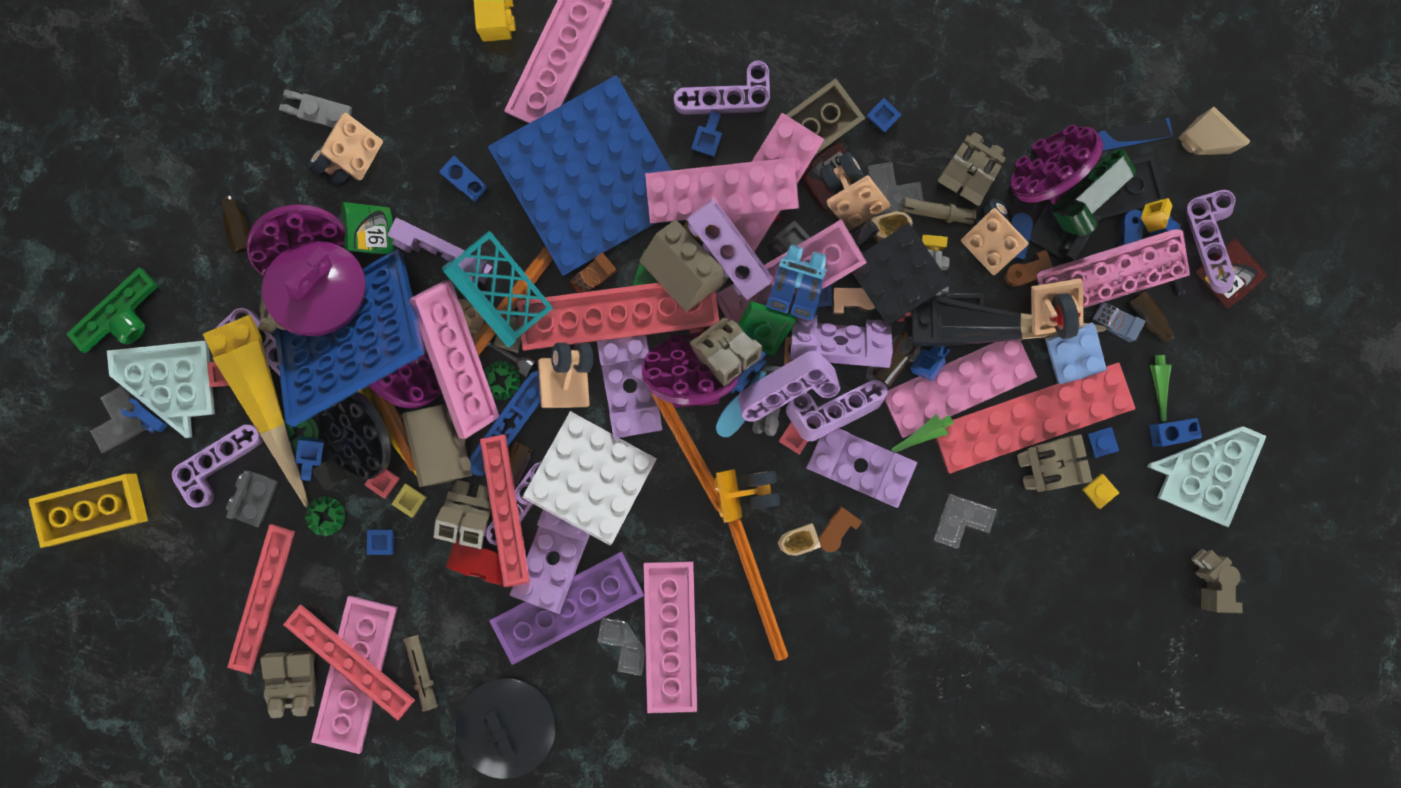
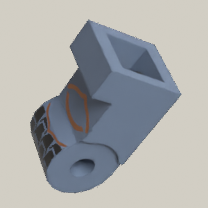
M1104 302L1100 304L1092 319L1095 324L1107 327L1106 331L1129 343L1136 341L1146 322Z

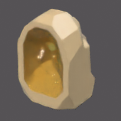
M898 211L870 219L880 230L873 236L876 244L908 222L913 226L912 219L906 213Z
M813 523L786 532L778 541L780 550L792 556H798L821 547Z

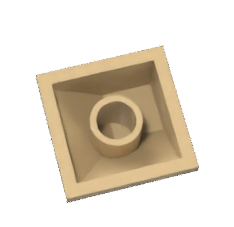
M1215 107L1200 115L1179 137L1182 141V146L1188 152L1196 155L1231 154L1250 142Z

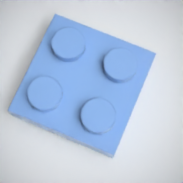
M1093 323L1079 328L1077 336L1073 338L1061 339L1057 334L1045 339L1057 383L1064 384L1107 370L1096 326Z

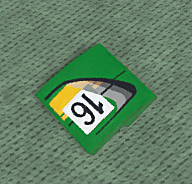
M342 202L341 223L345 227L344 249L349 252L387 255L394 251L393 239L387 236L393 225L389 207Z

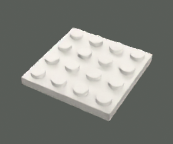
M570 411L522 498L604 543L611 545L650 473L656 458L620 438L614 439L613 434Z

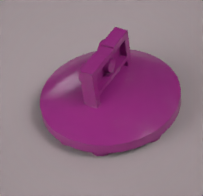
M1070 125L1064 131L1056 133L1046 140L1040 139L1036 141L1032 149L1038 158L1031 162L1028 156H1023L1015 163L1016 169L1013 172L1010 183L1012 192L1023 202L1033 203L1049 199L1054 205L1095 166L1103 150L1101 137L1092 128Z
M309 205L279 207L261 216L250 229L247 238L248 257L255 270L264 277L274 259L285 250L297 244L323 241L344 248L345 227L334 215L318 207Z
M323 241L304 242L282 252L268 267L262 283V298L272 319L282 328L305 336L324 335L346 325L358 313L366 293L364 273L357 259L343 247Z
M704 332L685 336L672 335L669 340L654 347L646 355L642 363V378L646 388L656 397L671 402L674 408L719 404V398L730 392L737 385L738 379L741 374L738 375L727 385L723 386L710 372V368L700 363L689 344L691 341L684 340L695 339Z
M423 338L425 354L370 384L371 388L388 402L400 407L418 408L429 404L442 393Z

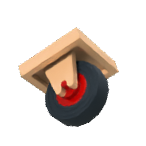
M1079 278L1031 286L1032 332L1034 335L1057 332L1061 339L1077 336L1079 328L1083 327L1082 280Z

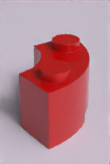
M457 539L456 543H453L446 565L447 568L467 576L480 577L486 582L504 586L497 550L484 546L478 549L459 544V539Z

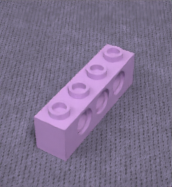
M714 198L687 218L689 222L687 226L694 236L699 235L704 242L702 244L704 250L710 256L716 258L719 265L723 268L724 276H729L734 282L732 286L740 297L744 296L748 300L771 284L773 277ZM716 225L719 228L720 234L717 236L710 235L707 231V226ZM722 246H732L735 254L732 256L725 255L722 251ZM740 265L748 267L750 274L747 276L740 275L737 272V267Z

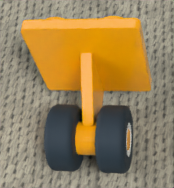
M735 469L716 473L717 478H715L714 483L715 489L720 495L721 503H719L718 508L724 523L743 517L740 503L741 496L757 494V496L750 497L752 509L780 505L779 493H771L770 484L777 482L775 471L747 475V485L755 488L738 491Z

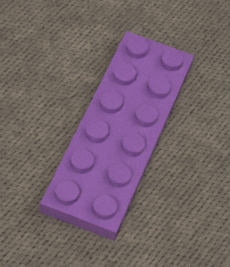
M621 551L573 577L560 614L525 601L491 619L490 623L513 665L643 597L644 593Z

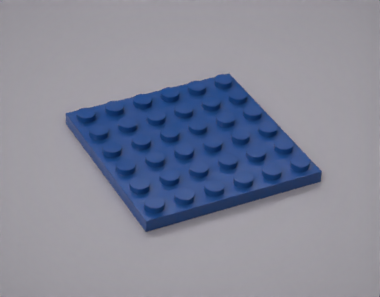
M617 75L488 146L491 155L562 276L593 260L600 253L607 252L656 224L650 223L645 173L672 171Z
M399 249L362 269L366 281V293L363 304L354 318L340 329L324 335L305 336L292 333L286 329L276 328L275 339L285 419L291 427L307 420L425 354L417 315L409 302V299L413 297L405 260Z

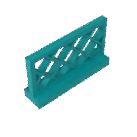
M490 231L454 260L442 267L444 273L508 348L516 342L515 340L553 309L551 304ZM488 239L495 245L494 256L480 255L481 245ZM477 249V255L471 254ZM500 251L504 257H498V252ZM466 257L476 258L475 272L463 271L458 264ZM480 259L494 260L493 274L478 273ZM498 260L508 261L511 264L510 275L496 274ZM516 270L520 276H514V271ZM468 276H474V283ZM478 276L492 278L491 291L479 290L477 287ZM496 278L510 279L509 293L495 292ZM514 280H524L527 283L526 295L512 293ZM530 289H532V291L536 295H530ZM484 295H491L490 302ZM494 296L508 297L507 310L495 309L493 306ZM512 297L526 298L524 312L511 311ZM529 299H539L545 307L538 313L528 312ZM500 314H506V321ZM510 315L524 316L523 325L516 331L509 325ZM528 316H533L530 320L527 321Z

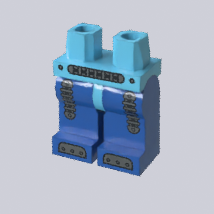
M791 245L786 256L780 261L766 307L788 313L791 310V315L812 321L816 315L828 270L825 268L827 255L813 252L810 263L803 262L801 258L804 248ZM798 289V292H797V295H796V299H795V302H794L793 307H792V303H793V300H794V296H795L796 290Z

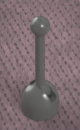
M492 340L486 346H490L517 363V370L525 377L533 373L538 361L532 357L522 356L518 358L503 348L496 347Z

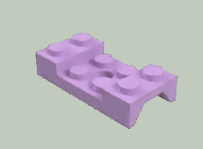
M399 218L395 219L387 235L393 239L392 244L403 251L411 253L414 250L419 253L421 247L434 255H437L439 251L442 253L441 257L449 262L464 251ZM466 257L458 265L463 271L475 272L476 258ZM480 259L478 273L490 274L493 267L486 264L487 261ZM468 276L474 283V276ZM478 276V282L485 284L488 277Z
M815 315L812 321L795 316L796 321L791 328L790 359L794 360L806 352L816 351L829 363L890 368L893 353L891 325L888 326L885 321L866 320L865 327H858L855 325L844 326L831 323H817V315Z
M647 336L597 341L613 438L663 430L660 410L651 393L644 385L642 378V363L649 353ZM628 379H633L637 382V389L633 393H627L623 389V384Z
M837 429L819 438L806 469L898 508L918 462L856 437L842 429ZM858 458H863L867 462V469L861 473L854 469V462Z
M543 509L537 524L539 528L526 559L530 583L513 586L510 596L560 614L590 534ZM554 551L558 552L560 555L559 562L556 565H550L548 563V555Z

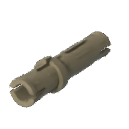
M904 197L902 201L905 203H901V212L944 219L947 223L956 221L973 225L975 221L972 218L976 219L975 209L956 207L953 203L945 205Z
M419 635L405 638L403 642L405 643L416 683L414 689L418 690L422 711L438 707L432 688L434 682L429 677Z

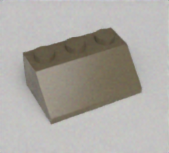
M836 78L786 114V116L825 139L816 154L865 119Z
M676 219L656 233L639 260L641 265L685 312L725 283L723 268Z
M439 405L402 414L419 487L448 483L472 476L471 462L467 455L465 439H459L447 405Z

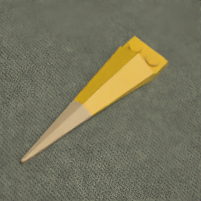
M249 314L205 332L203 336L213 355L214 362L305 507L309 506L308 497L303 482L300 480V472L297 463H295V456L278 402L262 337L252 315Z

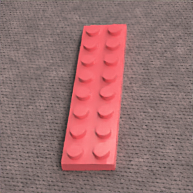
M659 283L545 297L553 309L521 335L522 348L526 351L550 348L555 343L573 345L711 327L719 321L716 291L712 292L687 312ZM529 299L528 312L538 313L545 307L541 300ZM526 300L517 301L519 312H524ZM519 315L520 327L523 325L524 316ZM528 316L527 321L530 320L533 316Z
M1120 363L1106 366V371L1064 384L1057 383L954 419V424L946 428L948 435L936 438L948 473L956 472L1136 409Z

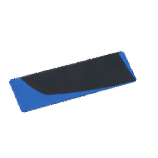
M1169 118L1099 132V136L1103 141V150L1173 136Z

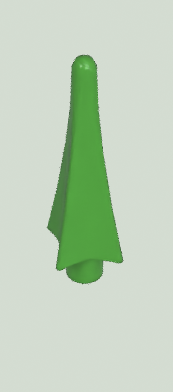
M1155 355V365H1150L1158 398L1160 419L1164 423L1167 420V395L1171 365L1165 363V355Z
M936 414L926 424L891 450L893 453H896L913 445L948 435L946 428L954 424L950 415L940 419Z

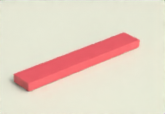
M506 435L480 439L504 587L530 583Z
M270 524L227 668L248 674L254 673L294 537V530Z
M299 605L283 624L397 721L415 701V699L302 605Z

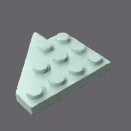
M206 341L107 351L109 376L185 438H192L191 417L215 414L213 387L209 386L207 362H210V355Z
M1238 427L1149 463V468L1166 475L1157 498L1222 526L1229 527L1266 436L1246 427Z

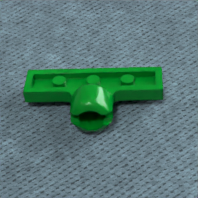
M139 267L67 333V336L83 353H87L109 332L123 344L135 342L145 331V325L135 314V308L158 287L144 269Z

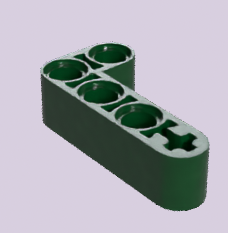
M1117 149L1108 154L1052 206L1051 212L1064 231L1084 236L1091 233L1097 227V221L1092 213L1136 173V168L1124 149Z

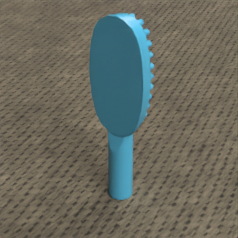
M759 370L748 387L766 377L767 374ZM738 395L726 405L718 418L716 430L720 436H731L745 421L742 417Z

